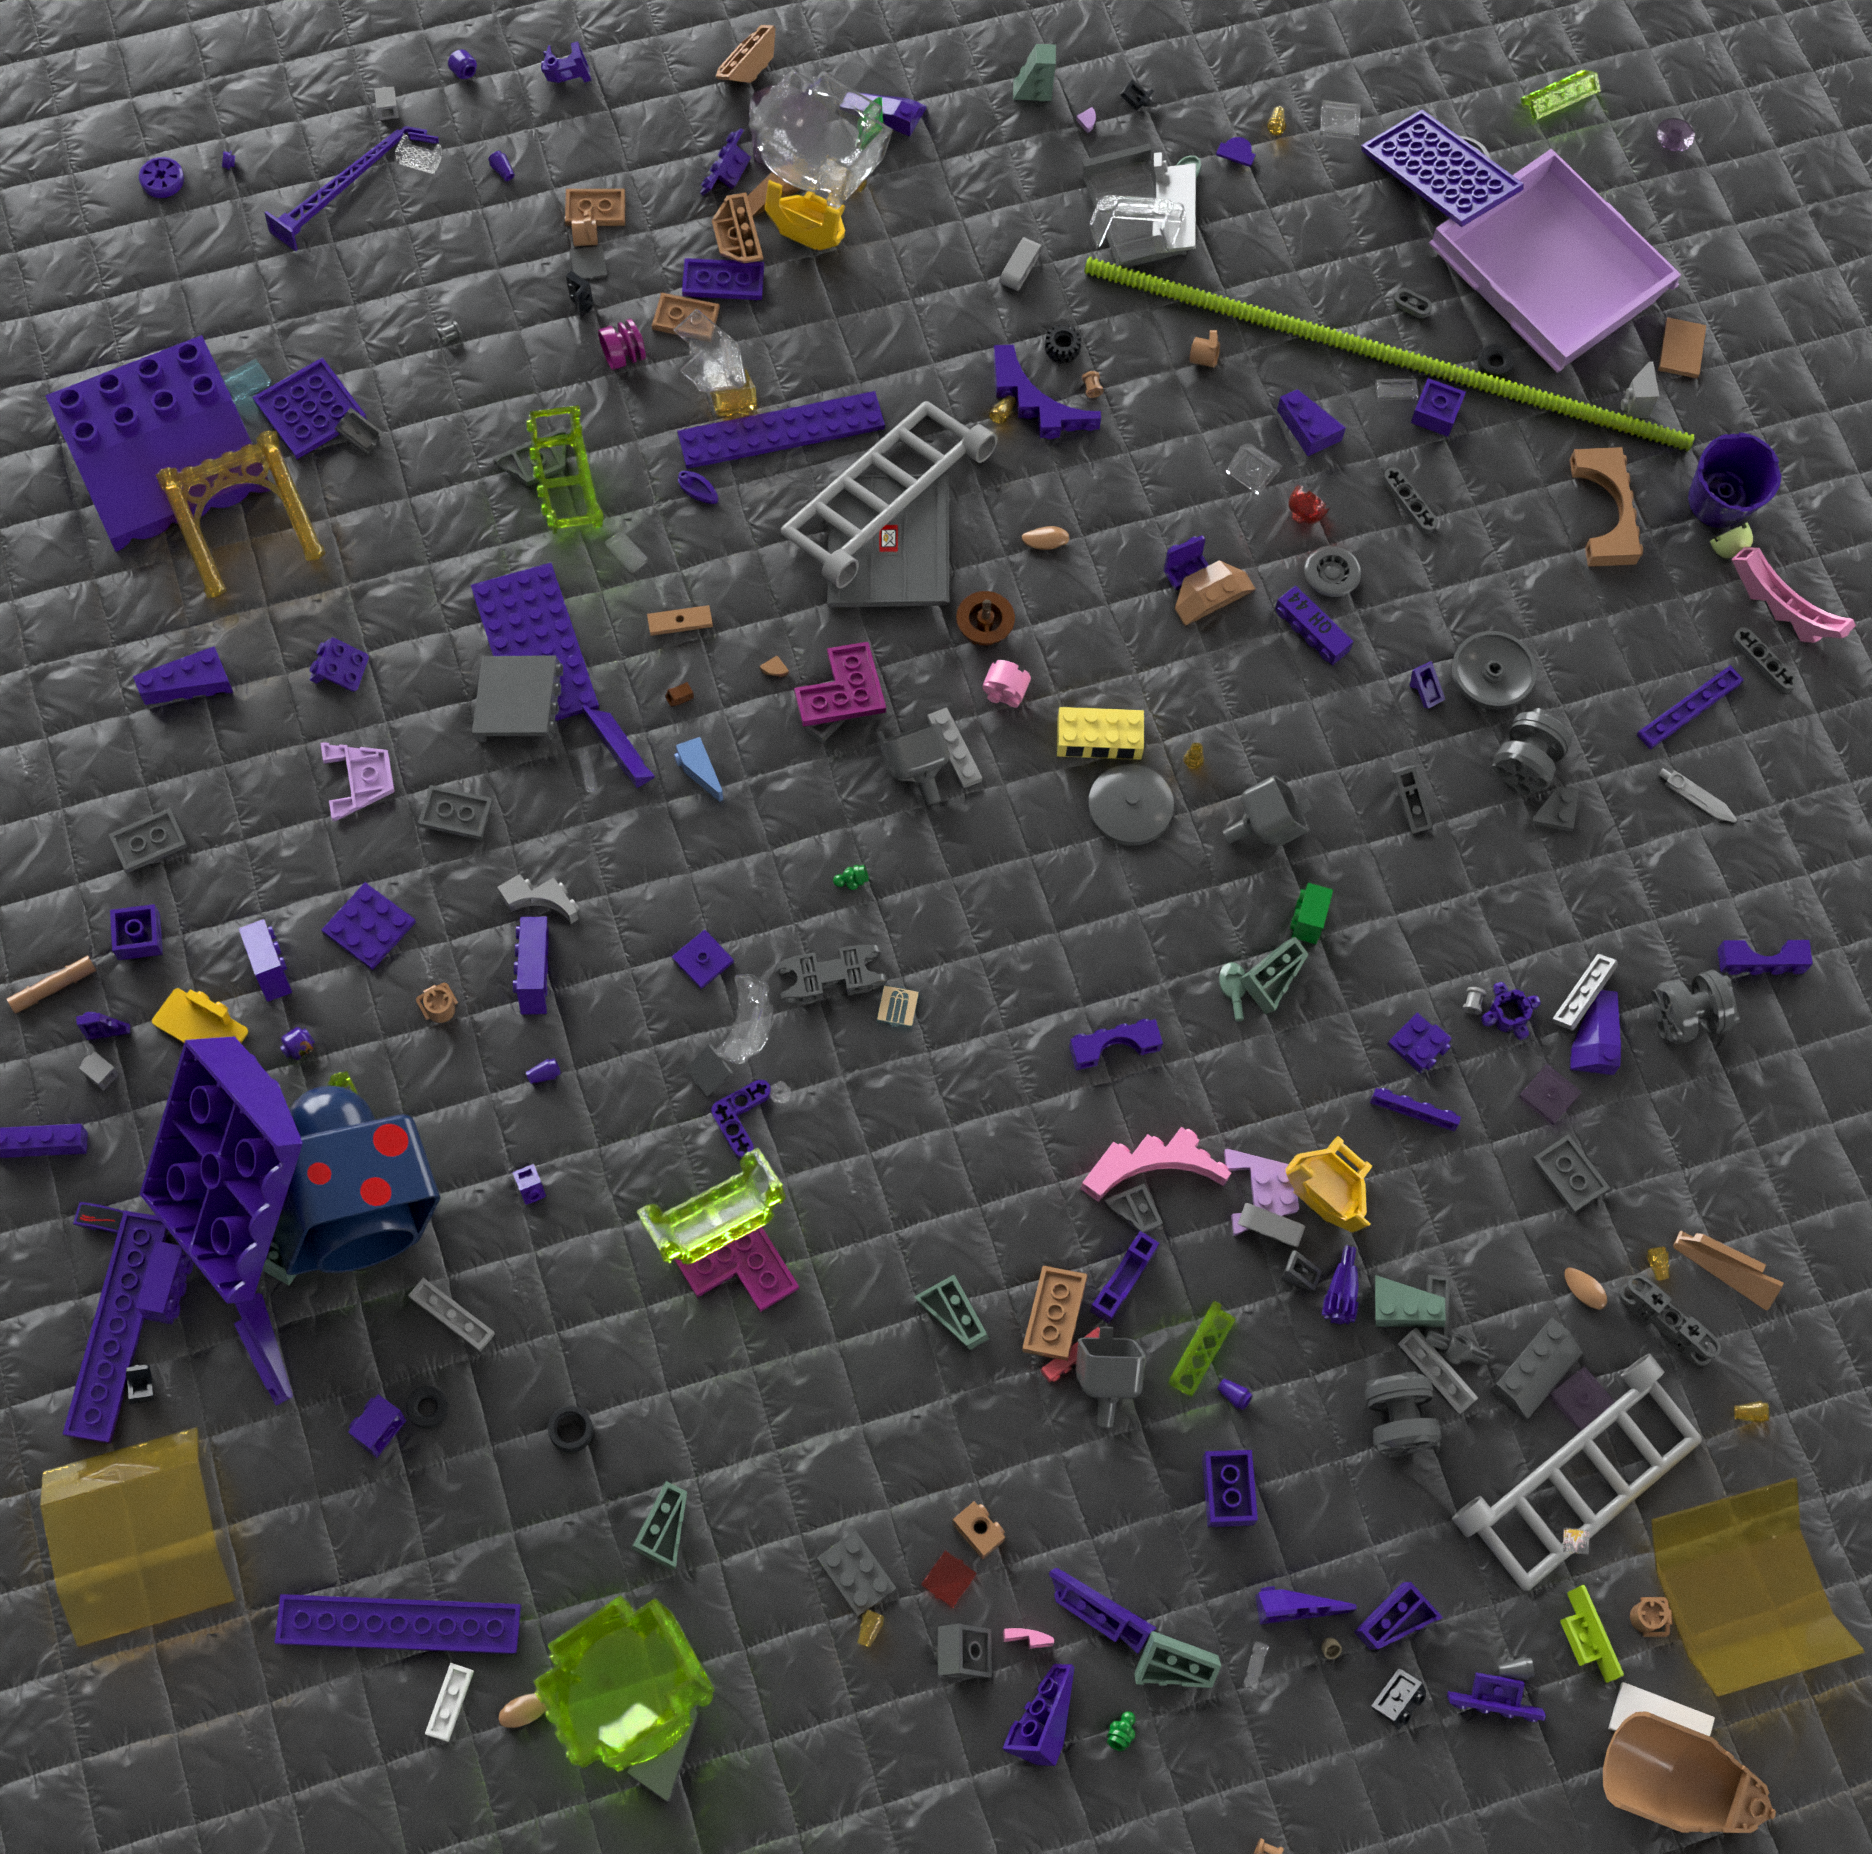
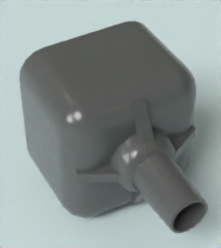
M926 724L885 739L883 731L877 732L880 740L878 744L889 774L898 780L919 783L927 805L940 801L941 798L934 777L950 759V752L940 724Z
M1273 775L1242 793L1241 803L1245 810L1243 818L1223 830V835L1229 844L1251 834L1265 844L1268 843L1273 847L1283 846L1309 832V827L1303 815L1311 811L1312 808L1308 799L1298 803L1290 786Z
M1100 1327L1099 1338L1085 1337L1078 1339L1075 1372L1082 1391L1098 1400L1097 1425L1105 1428L1113 1427L1116 1403L1120 1399L1137 1398L1141 1394L1145 1367V1353L1139 1344L1132 1339L1113 1338V1327Z

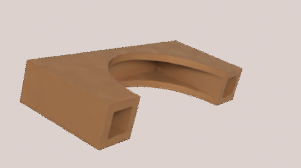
M1622 447L1574 449L1570 458L1572 477L1588 479L1604 487L1614 498L1619 511L1618 525L1611 532L1589 539L1585 547L1588 566L1637 564L1640 556L1643 555V546L1639 543L1640 529L1639 526H1636L1635 521L1637 512L1632 505L1633 491L1629 488L1630 474L1626 471L1627 457L1623 455Z

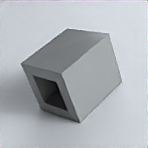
M394 87L374 89L379 120L399 118Z
M95 1051L92 1055L85 1057L79 1067L83 1075L102 1091L119 1076L116 1069Z

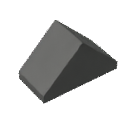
M1293 1250L1288 1258L1281 1280L1310 1291H1315L1322 1271L1298 1251Z

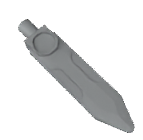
M1663 768L1658 774L1667 780L1664 785L1714 818L1732 823L1737 821L1725 803L1674 770L1671 774Z

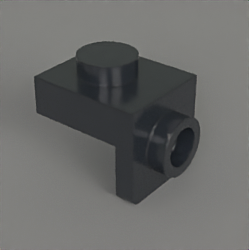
M1131 79L1120 96L1135 110H1138L1142 106L1146 107L1153 99L1151 95L1154 89L1150 88L1148 91H1145L1138 83Z
M135 1365L126 1368L130 1404L154 1401L150 1365Z

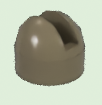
M1332 1637L1324 1639L1321 1643V1650L1328 1659H1335L1342 1652L1341 1645Z

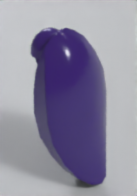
M681 471L679 473V485L687 495L705 503H718L719 498L715 488L703 476L691 471Z

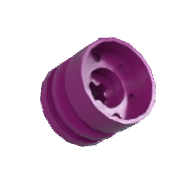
M631 318L625 321V326L622 322L618 323V333H616L612 326L598 330V337L604 356L613 371L626 366V356L633 364L637 361L636 356L640 361L646 359L643 338Z

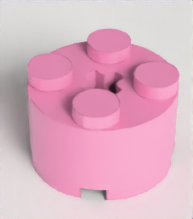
M997 660L996 664L993 662L982 686L983 690L988 694L987 699L993 703H999L1000 701L1017 708L1022 702L1030 683V674L1025 669L1021 672L1018 670L1019 666L1009 661Z

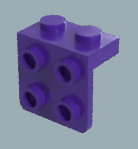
M1203 535L1192 537L1187 542L1173 545L1168 549L1164 573L1175 591L1181 589L1185 577L1209 566L1203 556L1206 540Z
M331 637L324 643L321 642L316 651V654H318L317 660L310 667L312 674L309 680L317 684L325 678L352 692L356 691L369 659L368 654L334 637Z

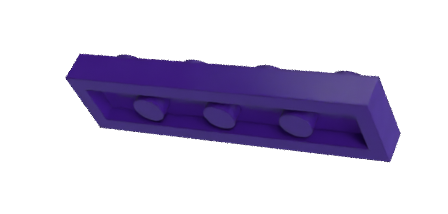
M1375 1088L1370 1103L1454 1132L1461 1119L1460 1116H1457L1451 1110H1440L1430 1103L1413 1101V1098L1409 1096L1393 1094L1392 1091L1386 1088Z

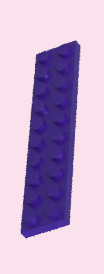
M872 391L677 430L686 469L884 430L885 423L876 392Z
M125 1210L123 1212L63 1430V1435L66 1437L111 1444L127 1385L126 1368L132 1367L144 1322V1317L136 1309V1304L155 1242L165 1243L168 1229L155 1215Z
M280 1594L275 1644L517 1654L521 1604Z

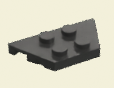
M563 427L493 457V462L527 486L566 470V429Z

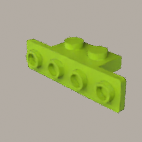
M1585 1585L1567 1592L1576 1615L1564 1618L1560 1622L1579 1666L1597 1661L1606 1683L1624 1676Z

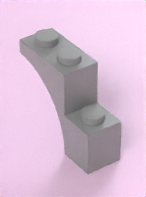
M519 874L497 887L501 899L510 912L527 906H544L561 913L571 924L578 920L577 911H579L577 904L573 899H568L566 888L561 882L558 884L555 878L533 889L528 879L524 880Z

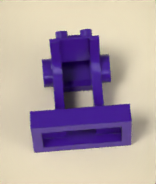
M578 41L571 43L572 53L563 59H557L552 53L551 46L548 45L547 51L543 53L545 59L541 63V71L544 73L547 81L560 83L582 77L584 82L591 81L589 65Z

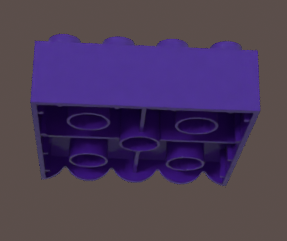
M202 335L45 395L115 552L128 545L132 538L148 539L163 533L172 522L183 524L195 521L204 516L210 507L226 508L241 502L250 491L261 493L272 490L266 472Z
M235 1036L185 1040L140 1191V1196L227 1304L253 1300L303 1145L279 1083L268 1075L260 1066L256 1057L250 1054Z

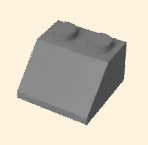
M1648 362L1632 380L1629 388L1626 389V395L1621 400V410L1624 411L1627 417L1633 416V419L1649 418L1658 401L1659 391L1653 362Z

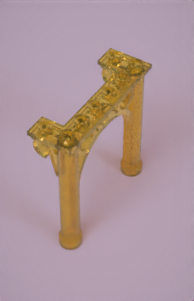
M268 430L259 434V437H256V445L248 444L237 452H226L218 459L204 460L201 465L185 467L180 473L177 472L176 467L172 469L167 467L156 474L159 486L166 494L205 586L204 592L208 599L226 593L227 589L224 582H222L201 532L200 518L204 506L210 498L226 487L241 483H253L272 490L281 499L306 560L313 561L326 554L323 545L319 543L279 449L280 443L276 430L273 432ZM258 462L263 464L264 470L258 477L252 476L246 472L248 465ZM241 465L243 476H239V473H231L228 469ZM269 469L271 470L276 485L264 479L268 475ZM219 473L218 478L213 482L214 486L211 488L209 482L204 478ZM196 484H203L206 486V492L202 497H193L188 493L189 488ZM187 500L198 504L194 517Z

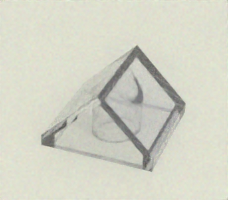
M1248 443L1240 446L1226 472L1256 494H1259L1281 470L1283 465L1253 444Z

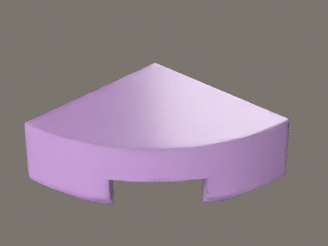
M1091 107L1077 115L1076 121L1087 133L1093 129L1096 114Z

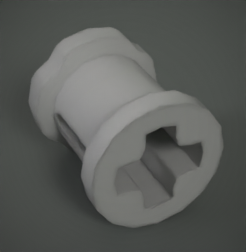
M1468 987L1466 1004L1463 1005L1462 1009L1467 1013L1479 1015L1482 1012V1000L1486 997L1487 993L1478 987Z

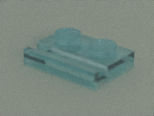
M257 359L222 376L230 395L236 403L272 384L271 379L262 366L259 365Z

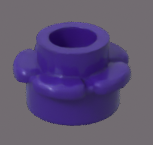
M231 150L230 152H223L222 167L228 168V170H230V167H234L235 155H231Z

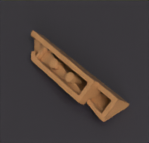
M1679 1231L1673 1245L1674 1249L1764 1310H1768L1784 1284L1779 1280L1762 1274L1766 1266L1765 1264L1704 1234L1696 1233L1693 1237L1683 1231Z

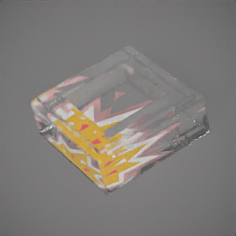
M1564 1528L1563 1552L1589 1554V1530Z

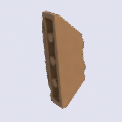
M760 25L757 31L742 41L717 70L716 78L736 82H753L762 69L768 66L769 61L774 56L776 28L772 25Z
M747 193L726 196L724 203L712 219L720 255L741 263L763 260Z
M1219 560L1183 579L1175 610L1184 626L1252 593L1256 589L1246 572Z

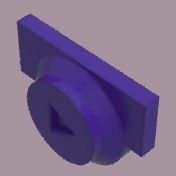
M1234 137L1229 139L1226 144L1221 142L1216 156L1251 167L1256 154L1251 153L1252 146L1248 140L1242 137Z

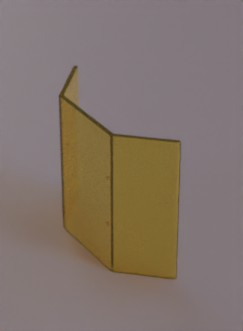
M198 1427L43 1471L40 1507L58 1597L78 1647L235 1600L217 1548L199 1466Z
M1796 1477L1651 1519L1655 1568L1663 1592L1668 1600L1669 1608L1672 1610V1616L1688 1659L1717 1697L1865 1653L1864 1649L1833 1614L1800 1530Z

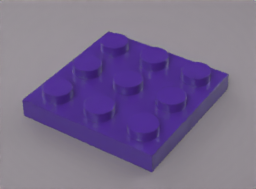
M364 882L321 931L373 971L416 921Z

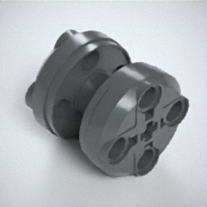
M1536 708L1533 711L1520 713L1515 717L1509 731L1511 741L1505 742L1498 749L1493 758L1491 771L1521 794L1530 795L1532 792L1544 791L1549 788L1556 772L1554 762L1562 760L1567 754L1574 734L1569 728L1565 727L1559 720L1550 716L1543 709Z
M1715 970L1695 975L1691 983V994L1684 983L1679 980L1660 983L1656 989L1650 992L1659 1034L1663 1039H1667L1676 1045L1687 1043L1697 1037L1698 1020L1709 1034L1729 1032L1734 1025H1738L1740 1022L1731 980L1727 975L1723 976Z
M1406 1372L1366 1382L1364 1393L1368 1408L1373 1411H1388L1390 1423L1373 1429L1374 1448L1379 1453L1389 1457H1398L1440 1447L1442 1435L1438 1421L1433 1418H1418L1416 1406L1433 1400V1387L1430 1379L1417 1372Z

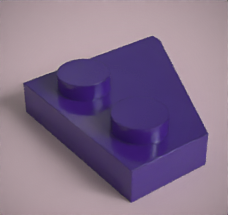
M86 1012L82 1016H76L77 1026L87 1040L131 1034L130 1024L101 1013Z

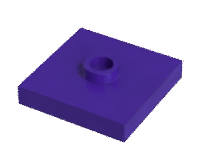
M703 930L672 956V960L700 989L704 988L734 963V959L706 930Z

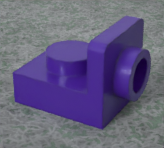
M534 1164L512 1172L526 1205L546 1197Z

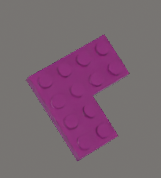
M868 642L827 648L834 682L794 688L803 727L886 713V704Z
M753 1212L748 1213L674 1257L675 1263L697 1298L737 1275L758 1310L762 1312L799 1289V1285Z

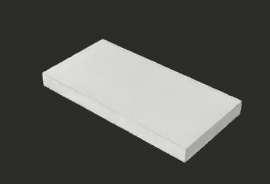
M1622 1682L1608 1729L1616 1731L1624 1719L1635 1712L1646 1711L1710 1736L1715 1717Z

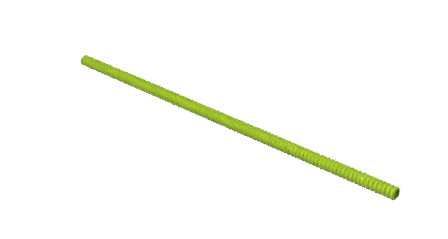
M1089 257L1085 265V274L1097 275V278L1101 276L1102 279L1105 280L1107 278L1110 282L1114 280V283L1120 282L1121 285L1126 284L1127 287L1130 285L1132 288L1138 287V290L1144 289V292L1148 290L1151 294L1155 292L1156 295L1162 294V297L1168 296V299L1171 297L1175 301L1179 299V302L1185 301V304L1191 303L1192 306L1197 305L1198 308L1202 306L1205 310L1206 308H1209V311L1215 310V313L1219 311L1222 315L1226 313L1227 316L1233 315V318L1239 317V320L1243 318L1246 322L1250 320L1251 323L1256 322L1257 325L1263 324V327L1267 325L1270 329L1272 327L1275 328L1276 331L1280 329L1281 332L1287 331V334L1293 333V336L1297 334L1300 338L1304 336V339L1311 338V341L1317 340V343L1320 341L1324 345L1328 343L1330 347L1334 345V348L1341 347V350L1347 349V352L1351 350L1354 354L1355 352H1358V355L1365 354V357L1371 356V359L1375 357L1378 361L1382 359V362L1388 361V364L1395 363V366L1399 364L1401 365L1400 367L1403 368L1405 366L1408 370L1409 368H1412V371L1419 370V373L1425 372V375L1429 373L1432 377L1436 375L1437 378L1443 377V380L1449 379V382L1453 380L1456 384L1460 382L1461 385L1466 384L1467 387L1473 386V389L1477 387L1479 391L1483 389L1486 393L1490 391L1491 394L1497 393V396L1503 395V398L1507 396L1510 400L1512 398L1517 402L1521 400V403L1527 402V405L1533 404L1534 407L1539 406L1540 409L1544 407L1547 411L1551 409V412L1558 411V414L1564 413V416L1568 414L1571 418L1575 416L1576 419L1581 418L1582 421L1588 420V423L1592 421L1595 425L1597 423L1600 424L1601 427L1605 425L1608 429L1609 427H1612V430L1618 429V432L1624 431L1625 434L1629 432L1632 436L1636 434L1637 437L1642 436L1643 439L1649 438V441L1653 439L1655 443L1659 441L1662 445L1664 443L1669 447L1673 445V448L1679 447V450L1685 449L1686 452L1693 445L1694 434L1688 435L1687 432L1683 434L1680 430L1676 432L1674 428L1670 430L1669 427L1663 428V425L1657 426V423L1653 425L1650 421L1646 423L1643 419L1642 421H1639V418L1633 419V416L1627 417L1626 414L1622 416L1619 412L1615 414L1613 410L1609 412L1608 409L1602 410V407L1598 409L1596 405L1592 407L1589 403L1585 405L1582 401L1581 403H1578V400L1572 401V398L1566 399L1565 396L1561 398L1558 394L1554 396V393L1541 392V389L1537 391L1535 387L1531 389L1528 385L1524 387L1523 384L1517 385V382L1511 383V380L1507 382L1504 378L1500 380L1497 376L1496 378H1493V375L1487 376V373L1481 374L1480 371L1476 373L1475 370L1472 369L1470 371L1467 367L1463 369V366L1456 367V364L1450 365V362L1446 364L1443 360L1439 362V359L1432 360V357L1426 358V355L1422 357L1419 353L1415 355L1414 352L1409 353L1408 350L1402 351V348L1398 350L1395 346L1393 348L1390 347L1389 344L1385 346L1384 343L1378 344V341L1372 342V339L1368 341L1365 337L1361 339L1360 336L1354 337V334L1348 335V332L1344 334L1341 330L1337 332L1336 329L1331 330L1330 327L1324 328V325L1320 327L1317 323L1315 325L1312 324L1311 321L1307 323L1306 320L1300 321V318L1294 319V316L1290 318L1287 314L1283 316L1282 313L1276 314V311L1270 312V309L1266 311L1263 307L1259 309V306L1253 307V304L1246 305V302L1242 304L1239 300L1236 302L1235 299L1229 300V297L1223 298L1222 295L1217 296L1216 293L1212 295L1211 292L1205 293V290L1199 291V288L1195 290L1192 286L1190 288L1187 285L1181 286V283L1175 284V281L1171 283L1168 279L1164 281L1163 278L1158 279L1157 276L1152 277L1151 274L1147 276L1144 272L1141 274L1138 270L1134 272V269L1128 270L1127 267L1122 268L1121 265L1119 267L1116 264L1110 265V262L1104 263V260L1100 262L1097 258L1093 260L1092 257Z

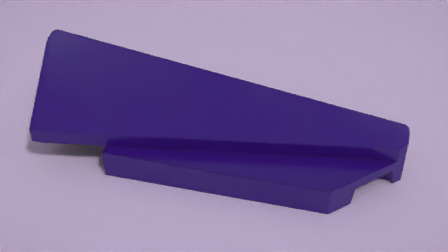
M582 706L583 714L635 787L638 788L654 779V774L644 765V761L611 713L592 710L587 706Z
M256 1293L253 1300L235 1302L242 1320L234 1323L266 1389L277 1406L292 1398L293 1394L261 1293Z
M1054 1568L1050 1571L1049 1576L1053 1580L1054 1596L1058 1604L1116 1642L1121 1638L1136 1653H1140L1147 1643L1151 1631L1155 1632V1626L1059 1568Z

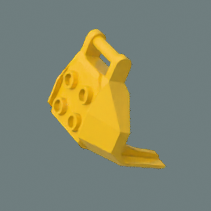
M768 181L765 211L779 230L780 235L819 251L837 246L845 235V228L841 218L845 205L833 203L815 195V192L808 190L804 196L794 195L781 198L783 186L779 183Z
M1337 1136L1327 1149L1297 1154L1285 1171L1294 1189L1293 1193L1302 1199L1312 1210L1318 1213L1326 1222H1330L1349 1232H1356L1371 1224L1364 1218L1367 1213L1364 1177L1370 1171L1372 1165L1359 1158L1343 1143L1344 1140ZM1338 1150L1359 1170L1357 1172L1354 1171L1348 1164H1346L1339 1156L1335 1154L1336 1151Z

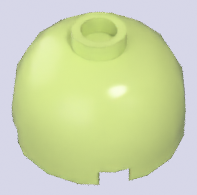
M1748 522L1742 524L1744 528L1742 526L1736 527L1716 537L1719 540L1717 542L1715 539L1710 540L1713 549L1719 556L1732 558L1744 547H1751L1753 534Z

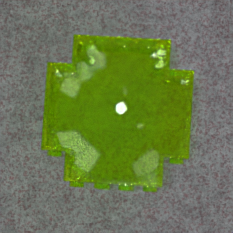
M621 1595L549 1643L548 1647L551 1651L549 1657L555 1667L533 1681L537 1688L535 1691L536 1697L542 1704H545L547 1708L545 1714L552 1724L554 1723L558 1729L555 1731L557 1738L562 1744L565 1743L568 1749L565 1753L569 1761L573 1765L576 1763L584 1769L595 1760H599L608 1768L612 1767L618 1772L627 1766L649 1762L671 1749L682 1738L693 1722L689 1712L696 1705L701 1707L709 1705L715 1691L672 1611L658 1599L654 1598L634 1612L630 1603Z

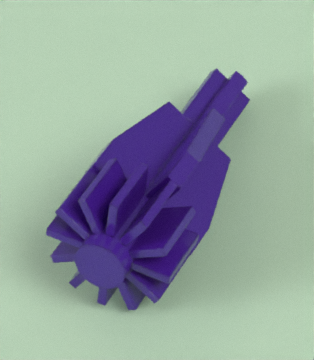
M1344 1246L1341 1263H1338L1323 1303L1322 1315L1324 1319H1331V1323L1339 1325L1344 1323L1349 1325L1350 1322L1354 1323L1357 1316L1359 1303L1356 1302L1358 1295L1357 1267L1354 1266L1356 1247Z

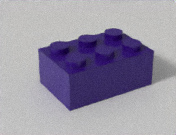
M155 1242L136 1304V1309L146 1320L173 1324L174 1318H177L179 1315L180 1305L178 1304L180 1297L184 1296L186 1292V1277L193 1269L192 1259L179 1245Z
M1252 1450L1205 1451L1202 1456L1207 1527L1254 1526L1258 1521Z

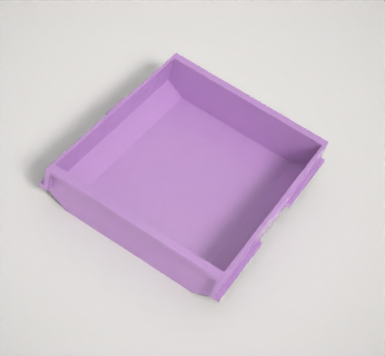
M1550 149L1513 175L1524 183V190L1463 227L1451 219L1447 220L1436 228L1429 245L1474 290H1477L1511 324V327L1558 373L1564 366L1571 363L1653 304L1669 288L1674 290L1678 287L1681 274L1619 212L1592 189L1561 157Z

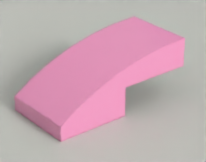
M1009 1628L1003 1631L1004 1642L1028 1639L1029 1649L1049 1647L1054 1644L1053 1637L1039 1631L1022 1628Z

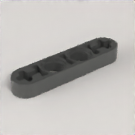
M1388 468L1383 476L1384 485L1418 530L1423 534H1432L1438 524L1437 518L1403 473L1397 468ZM1407 490L1410 495L1403 497L1399 494V491ZM1412 505H1418L1421 508V511L1414 512L1411 510L1410 507ZM1424 522L1431 523V526L1424 525Z
M1747 628L1737 630L1733 636L1734 645L1782 693L1792 692L1797 685V677L1751 630ZM1745 636L1747 640H1741L1740 637ZM1753 650H1760L1763 653V656L1756 657L1753 654ZM1774 664L1777 667V671L1772 672L1768 670L1767 665ZM1789 681L1790 684L1785 685L1783 682Z

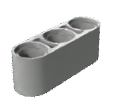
M1023 237L1004 268L999 283L1019 291L1037 261L1042 245Z
M1245 1203L1238 1221V1225L1297 1248L1305 1226L1249 1203Z

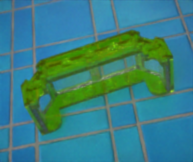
M759 1148L743 1155L740 1161L743 1172L690 1198L688 1201L671 1208L667 1212L662 1214L660 1207L656 1204L646 1205L636 1211L643 1228H646L664 1262L671 1263L673 1259H679L683 1264H691L772 1220L774 1217L772 1210L778 1202L783 1203L786 1195L782 1183Z

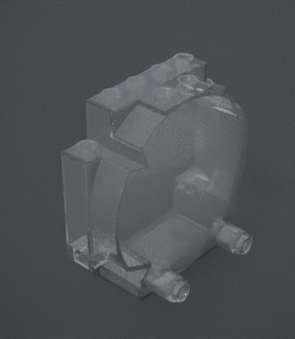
M792 70L788 75H784L780 83L772 87L769 95L763 96L757 107L754 106L749 113V127L758 132L757 148L762 153L761 158L772 173L796 188L814 193L818 191L829 193L827 204L835 210L842 206L843 200L846 201L884 159L893 130L878 121L882 106L824 71L810 80Z

